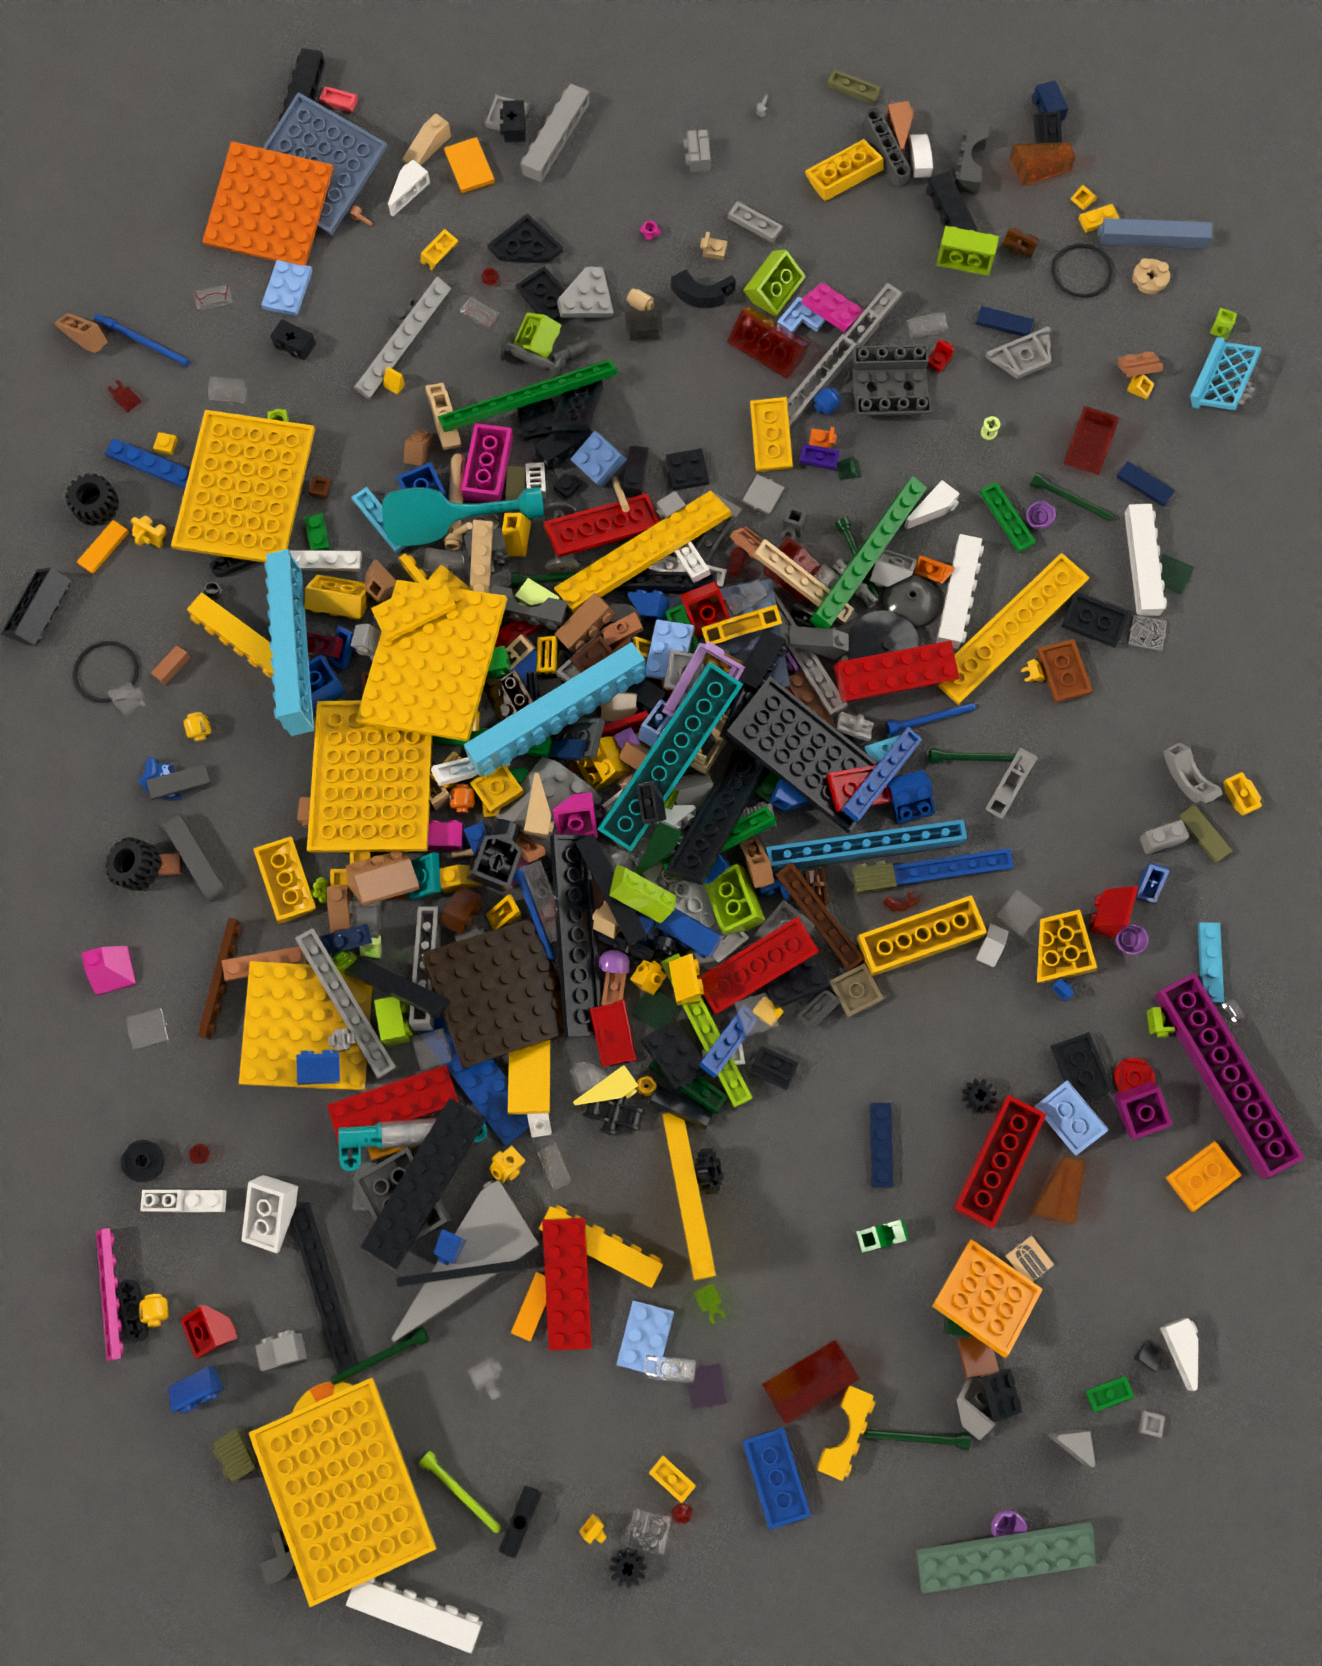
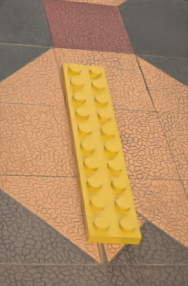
M710 490L686 505L682 510L673 513L669 518H665L554 587L555 593L561 600L567 601L568 608L574 614L594 592L600 597L604 596L732 516L731 510Z
M1061 553L955 654L960 679L937 686L959 705L1070 599L1090 577Z

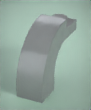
M1178 743L1163 751L1171 775L1180 789L1193 802L1198 803L1202 801L1208 803L1223 795L1219 786L1205 779L1199 772L1194 762L1191 748Z
M1020 747L985 810L1003 819L1036 762L1037 756Z

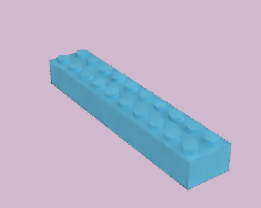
M286 549L266 554L267 562L264 563L268 576L265 582L269 591L266 597L270 607L267 613L271 622L268 629L272 637L270 649L273 653L271 666L274 669V675H272V682L275 686L273 698L276 703L274 715L282 723L283 729H286L291 736L314 731L302 570L290 551Z
M632 642L464 744L469 761L481 778L493 774L498 767L505 766L516 756L527 753L532 746L540 745L550 735L558 734L563 727L568 724H574L584 714L592 713L597 706L608 703L618 693L622 694L631 685L642 682L646 677L645 659Z

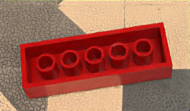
M952 640L841 661L834 665L842 703L950 683L960 679Z
M1010 1095L1003 1098L952 1207L953 1211L988 1229L995 1227L1046 1117L1045 1113Z

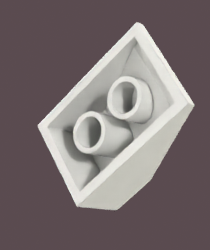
M265 1175L248 1182L242 1242L278 1253L296 1207L298 1186Z

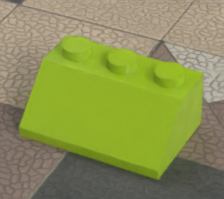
M786 249L771 252L743 291L754 305L773 316H777L806 276Z
M735 864L729 867L711 884H704L723 935L747 931L766 922L748 872L741 865Z
M617 865L615 868L609 896L659 923H662L674 911L676 895L623 866Z

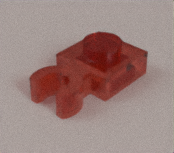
M117 380L118 388L112 389L109 386L108 389L115 396V401L128 413L141 403V400L129 387L124 389L122 383Z

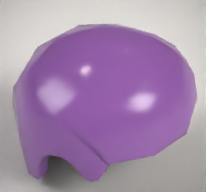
M1047 501L1035 502L1029 506L1026 512L1027 523L1037 530H1044L1050 527L1056 517L1055 507L1051 506Z
M1128 924L1116 935L1115 943L1122 952L1136 955L1143 952L1148 946L1149 937L1144 928Z
M609 950L600 956L599 967L601 968L602 966L604 972L629 973L630 962L625 953L619 950Z
M1013 1510L999 1511L991 1523V1532L994 1537L1027 1532L1028 1528L1025 1520Z

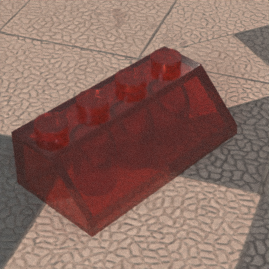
M751 307L741 310L727 340V343L786 379L789 378L802 361L810 345L808 341Z
M833 1340L764 1382L762 1386L783 1423L786 1425L860 1378L836 1340Z

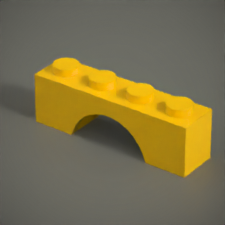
M774 604L701 628L706 643L718 644L744 634L782 624L777 605Z
M850 1385L846 1386L840 1406L848 1416L849 1431L844 1441L839 1445L824 1447L816 1468L818 1471L843 1481L844 1477L848 1478L852 1465L849 1464L852 1455L856 1456L860 1443H857L860 1434H864L867 1427L865 1418L867 1413H872L875 1401L872 1400L873 1395Z

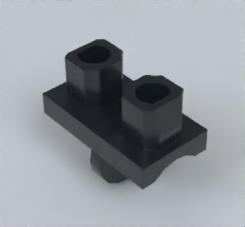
M804 600L793 604L790 616L794 622L799 624L798 627L816 628L808 622L814 611L809 609V603Z

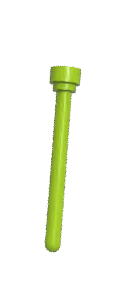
M429 1451L418 1465L423 1470L425 1468L428 1471L431 1470L493 1532L499 1533L501 1526L437 1464L436 1456Z

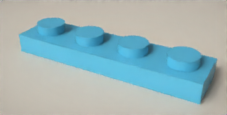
M367 487L352 496L353 502L396 554L407 547L393 544L388 539L383 525L382 505Z
M1200 922L1198 923L1200 982L1213 1004L1224 1003L1220 923Z

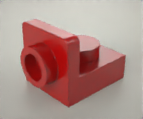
M939 339L936 348L928 357L927 366L941 373L952 359L955 348L949 342Z

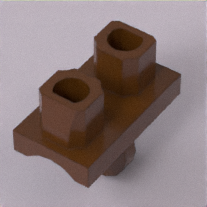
M1015 227L1014 229H1008L1002 245L1012 249V254L1014 255L1020 253L1032 258L1039 241L1036 236H1027L1023 234L1021 229Z
M825 869L806 870L805 879L822 903L828 906Z

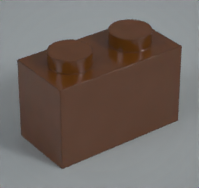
M460 886L443 910L440 925L463 934L466 928L471 927L474 916H478L483 905L480 904L482 895Z

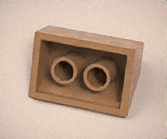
M392 851L391 853L346 865L347 885L363 906L419 889L411 860L401 851Z

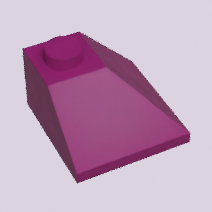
M592 792L572 794L553 809L557 834L585 836L594 834L595 838H598Z
M128 946L100 947L81 953L85 973L95 995L136 985Z

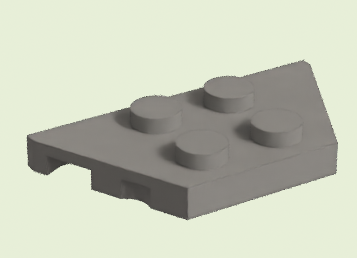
M1045 327L986 352L985 356L1016 379L1050 366V327Z

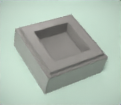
M1142 1410L1138 1432L1162 1438L1165 1416Z

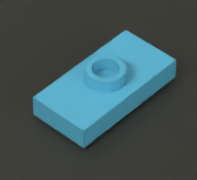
M900 735L865 746L863 748L864 752L879 763Z

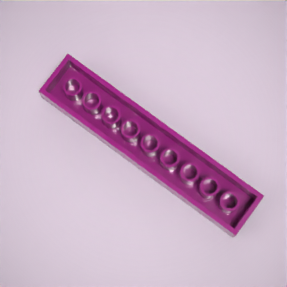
M1193 973L1154 994L1153 996L1158 1005L1161 1007L1171 1027H1175V1034L1260 1179L1269 1178L1305 1159L1197 975Z

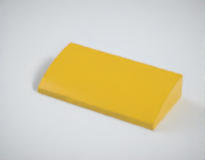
M863 139L805 170V174L820 197L827 201L884 170V158Z
M292 836L253 848L278 925L316 910Z

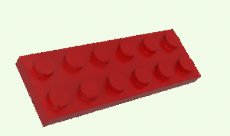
M648 494L626 499L630 508L628 512H623L620 502L617 501L545 521L544 528L557 557L637 536L659 523L660 520Z
M796 917L697 979H702L704 996L716 1015L820 951L800 918Z
M447 1065L327 1104V1108L339 1144L338 1128L376 1125L378 1122L415 1120L442 1111L449 1098L458 1102Z
M586 1217L543 1219L549 1350L591 1349L592 1332Z

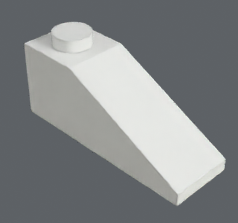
M414 160L404 165L398 175L388 202L392 216H395L430 183L428 171Z
M942 480L909 515L904 527L909 529L941 517L949 510L953 511L959 503L957 500L960 493Z
M1182 1318L1160 1327V1330L1187 1390L1195 1391L1198 1389V1337L1196 1335L1198 1331L1193 1321H1190L1189 1318Z

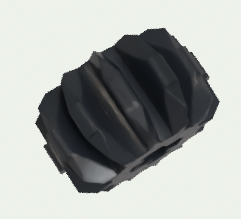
M974 1079L973 1084L970 1082L966 1083L967 1089L962 1090V1093L967 1096L961 1100L962 1102H969L965 1106L966 1109L973 1106L972 1113L974 1114L977 1113L978 1108L981 1114L985 1113V1108L989 1111L992 1110L991 1104L997 1102L995 1098L991 1097L995 1096L997 1092H990L989 1089L993 1085L989 1084L986 1087L985 1079L981 1080L980 1084L977 1079ZM978 1092H980L979 1095L981 1093L983 1095V1098L980 1101L979 1098H975V1095Z
M626 1547V1555H623L622 1551L618 1550L617 1554L620 1559L616 1557L611 1558V1561L616 1565H611L609 1570L617 1571L611 1578L616 1580L620 1577L618 1586L621 1587L623 1582L627 1581L626 1587L630 1589L632 1580L638 1586L639 1581L637 1577L645 1578V1574L639 1570H646L647 1565L639 1564L644 1561L645 1557L642 1555L636 1558L638 1554L637 1549L634 1550L633 1555H630V1548ZM628 1562V1565L630 1563L634 1565L631 1573H628V1570L626 1573L623 1571L624 1563Z

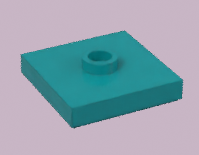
M433 852L411 860L419 889L409 892V900L416 901L440 893L439 853Z

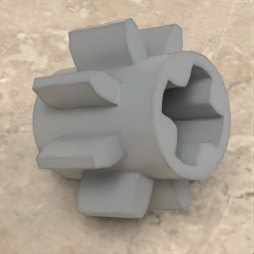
M1249 381L1239 404L1244 405L1245 401L1250 402L1253 396L1254 388L1250 387L1251 382ZM1236 383L1233 389L1239 387L1241 384Z
M348 1029L333 1030V1035L328 1037L329 1047H334L335 1052L350 1050V1045L355 1043L354 1033L350 1034Z

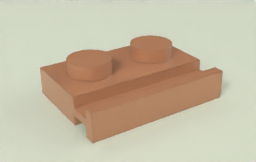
M1149 351L1142 354L1120 357L1117 362L1122 372L1126 373V377L1159 372L1163 369V364L1160 363L1159 358L1154 352Z
M747 526L733 531L730 538L734 540V543L746 550L751 558L756 559L752 555L762 542V539Z

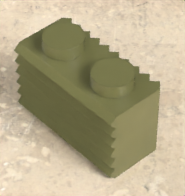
M878 861L873 866H867L866 863L858 864L851 872L855 895L895 890L897 886L893 863H887V861Z
M240 1427L212 1442L214 1448H212L213 1454L217 1460H221L224 1466L222 1471L227 1480L230 1479L231 1482H235L259 1468Z

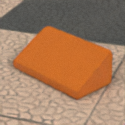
M920 555L913 573L943 584L955 567Z

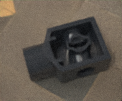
M495 819L489 836H484L478 842L466 878L500 892H505L509 889L522 850L516 845L521 827L505 819Z

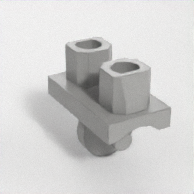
M841 712L839 714L837 730L843 735L853 736L855 740L869 742L874 723L865 720L861 714L856 717Z

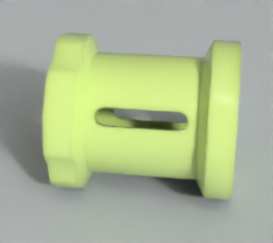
M991 416L984 420L981 436L985 440L995 439L1000 428L999 419Z

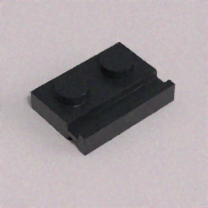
M1060 110L1034 114L1036 152L1063 148Z
M761 1046L749 1074L787 1091L799 1063Z

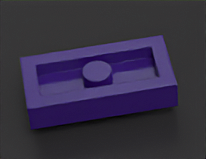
M803 444L799 463L836 471L840 451Z

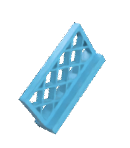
M1217 337L1190 396L1192 408L1200 409V406L1204 405L1236 410L1261 353V347L1226 343L1224 338ZM1227 349L1237 352L1229 357L1226 355ZM1248 352L1254 353V356L1245 359L1243 356ZM1240 357L1242 362L1233 366L1231 361ZM1228 363L1230 368L1221 372L1219 367ZM1246 366V372L1241 374L1237 372V369ZM1234 372L1235 377L1229 380L1225 379V375ZM1221 378L1223 383L1214 387L1213 381ZM1239 380L1241 385L1232 389L1230 384ZM1227 387L1228 392L1222 395L1218 393V390ZM1215 393L1217 396L1212 400L1205 399L1206 396ZM1230 396L1234 397L1233 403H1227L1223 400Z

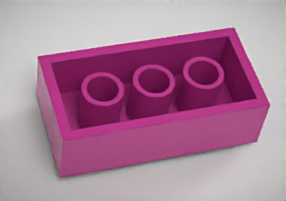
M475 423L461 488L465 501L488 503L502 500L507 466L513 444L512 428Z

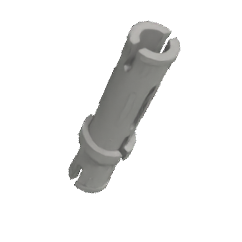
M842 559L837 561L839 565H833V568L840 575L847 566ZM861 582L855 591V595L861 597L868 607L872 608L875 606L874 602L877 604L879 600L868 589L869 586Z

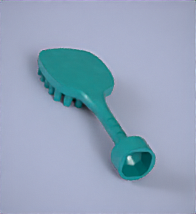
M540 487L524 489L518 496V499L478 504L450 502L440 491L431 488H405L389 492L382 503V519L385 533L393 544L401 546L422 545L437 541L447 534L452 523L472 516L519 511L528 519L544 517Z

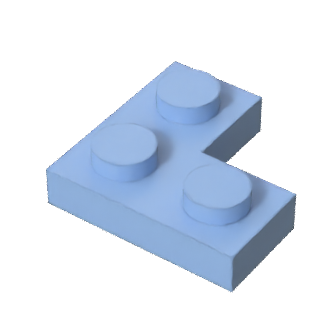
M799 296L777 321V326L790 335L795 332L801 323L817 332L826 320L801 304L802 298Z

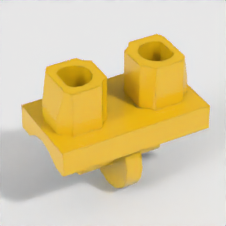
M146 515L140 519L136 517L131 519V523H133L132 536L135 537L137 545L142 546L144 543H151L158 548L163 546V538L167 535L165 526L158 524L153 528L152 520Z

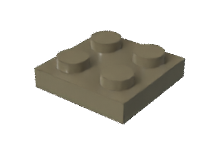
M865 963L829 981L830 987L835 996L840 1000L839 1004L847 1018L884 1000Z

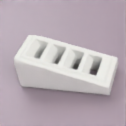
M544 462L526 464L527 488L542 486L540 488L542 498H547ZM541 468L539 471H530V469ZM541 474V476L530 477V475ZM541 480V482L531 483V481Z

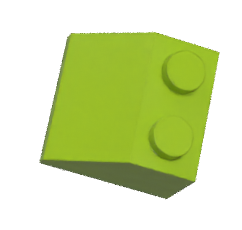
M527 312L514 345H518L547 359L552 352L555 339L559 336L561 324L546 315Z

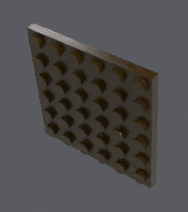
M532 918L421 953L420 956L433 991L450 1000L451 1004L442 1015L463 1070L564 1035L560 982L551 959H549L544 950Z

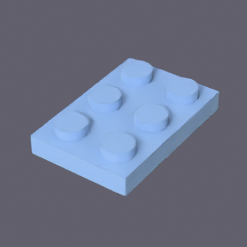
M277 260L261 304L262 309L298 316L313 271L312 267Z
M656 620L646 664V677L665 680L669 651L672 649L690 652L695 630L694 625Z
M1068 1080L1034 1106L1046 1114L1045 1120L1075 1156L1109 1130Z
M633 1300L616 1365L658 1376L674 1311Z

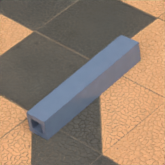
M1104 218L1102 224L1098 226L1097 237H1100V244L1207 249L1212 240V222Z

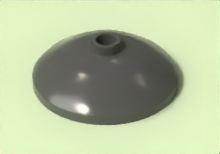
M912 574V576L891 586H886L882 596V605L884 611L897 613L907 619L914 628L926 625L935 617L939 608V595L935 586L928 579ZM909 594H914L916 597L912 598Z

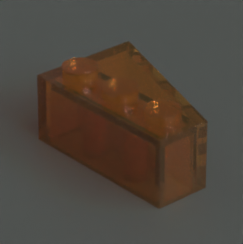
M1069 142L1013 144L1009 156L1023 186L1072 170L1076 158Z
M1067 1156L1060 1158L1029 1216L1066 1225L1075 1224L1086 1161Z

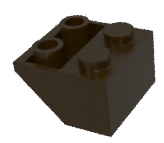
M513 670L484 690L501 721L534 702L517 670Z

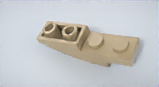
M438 383L425 386L443 450L461 447L458 429L444 432L438 421L437 416L453 411L444 384Z

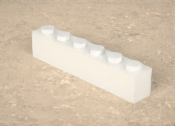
M1131 504L1127 507L1124 514L1136 612L1138 616L1142 617L1160 616L1167 607V600L1163 597L1165 584L1164 580H1161L1160 546L1157 545L1156 541L1158 530L1154 526L1156 513L1152 510V504Z
M960 534L958 537L952 567H955L949 577L936 643L952 640V645L955 649H959L960 644L965 643L967 632L964 631V627L968 626L970 614H967L968 608H972L974 597H971V592L975 591L977 580H974L975 574L979 573L981 563H977L978 557H982L984 546H981L982 538Z
M376 1578L370 1579L351 1589L346 1603L348 1607L468 1653H472L483 1624L482 1621H479L477 1615L471 1613L463 1615L458 1613L456 1607L450 1605L442 1607L437 1605L438 1601L429 1597L421 1599L416 1597L417 1593L408 1589H404V1592L395 1589V1584L384 1581L382 1584L376 1582Z

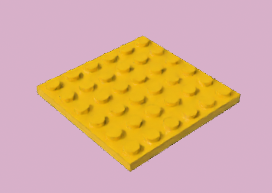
M250 961L239 1085L365 1091L367 1060L356 1042L350 1045V1050L335 1052L339 1053L340 1083L297 1085L296 1055H301V1051H314V1054H322L323 1050H335L334 1047H329L328 1037L333 1035V1030L348 1029L310 965ZM336 966L370 1023L372 987L346 975L343 971L345 967Z

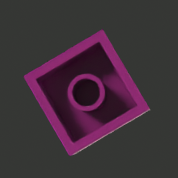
M1151 1081L1113 1095L1125 1132L1133 1140L1173 1126L1161 1089L1154 1082Z

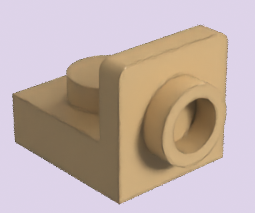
M706 232V236L701 239L700 249H703V257L724 260L727 241L710 238V232Z

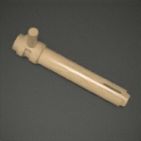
M454 454L451 458L448 501L463 504L461 488L465 474L466 459L462 454ZM462 519L452 523L447 534L444 536L445 548L449 550L460 549L463 540L462 534L471 530L473 525L470 522L462 525Z

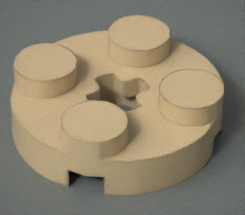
M1142 259L1133 272V283H1136L1138 290L1145 294H1157L1160 290L1166 288L1170 280L1168 264L1156 259ZM1147 274H1152L1155 277L1153 279H1150V276Z

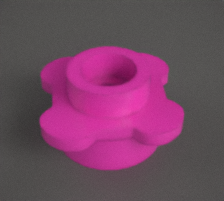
M647 221L640 227V232L645 235L646 240H652L654 236L661 234V230L657 228V224L654 221Z

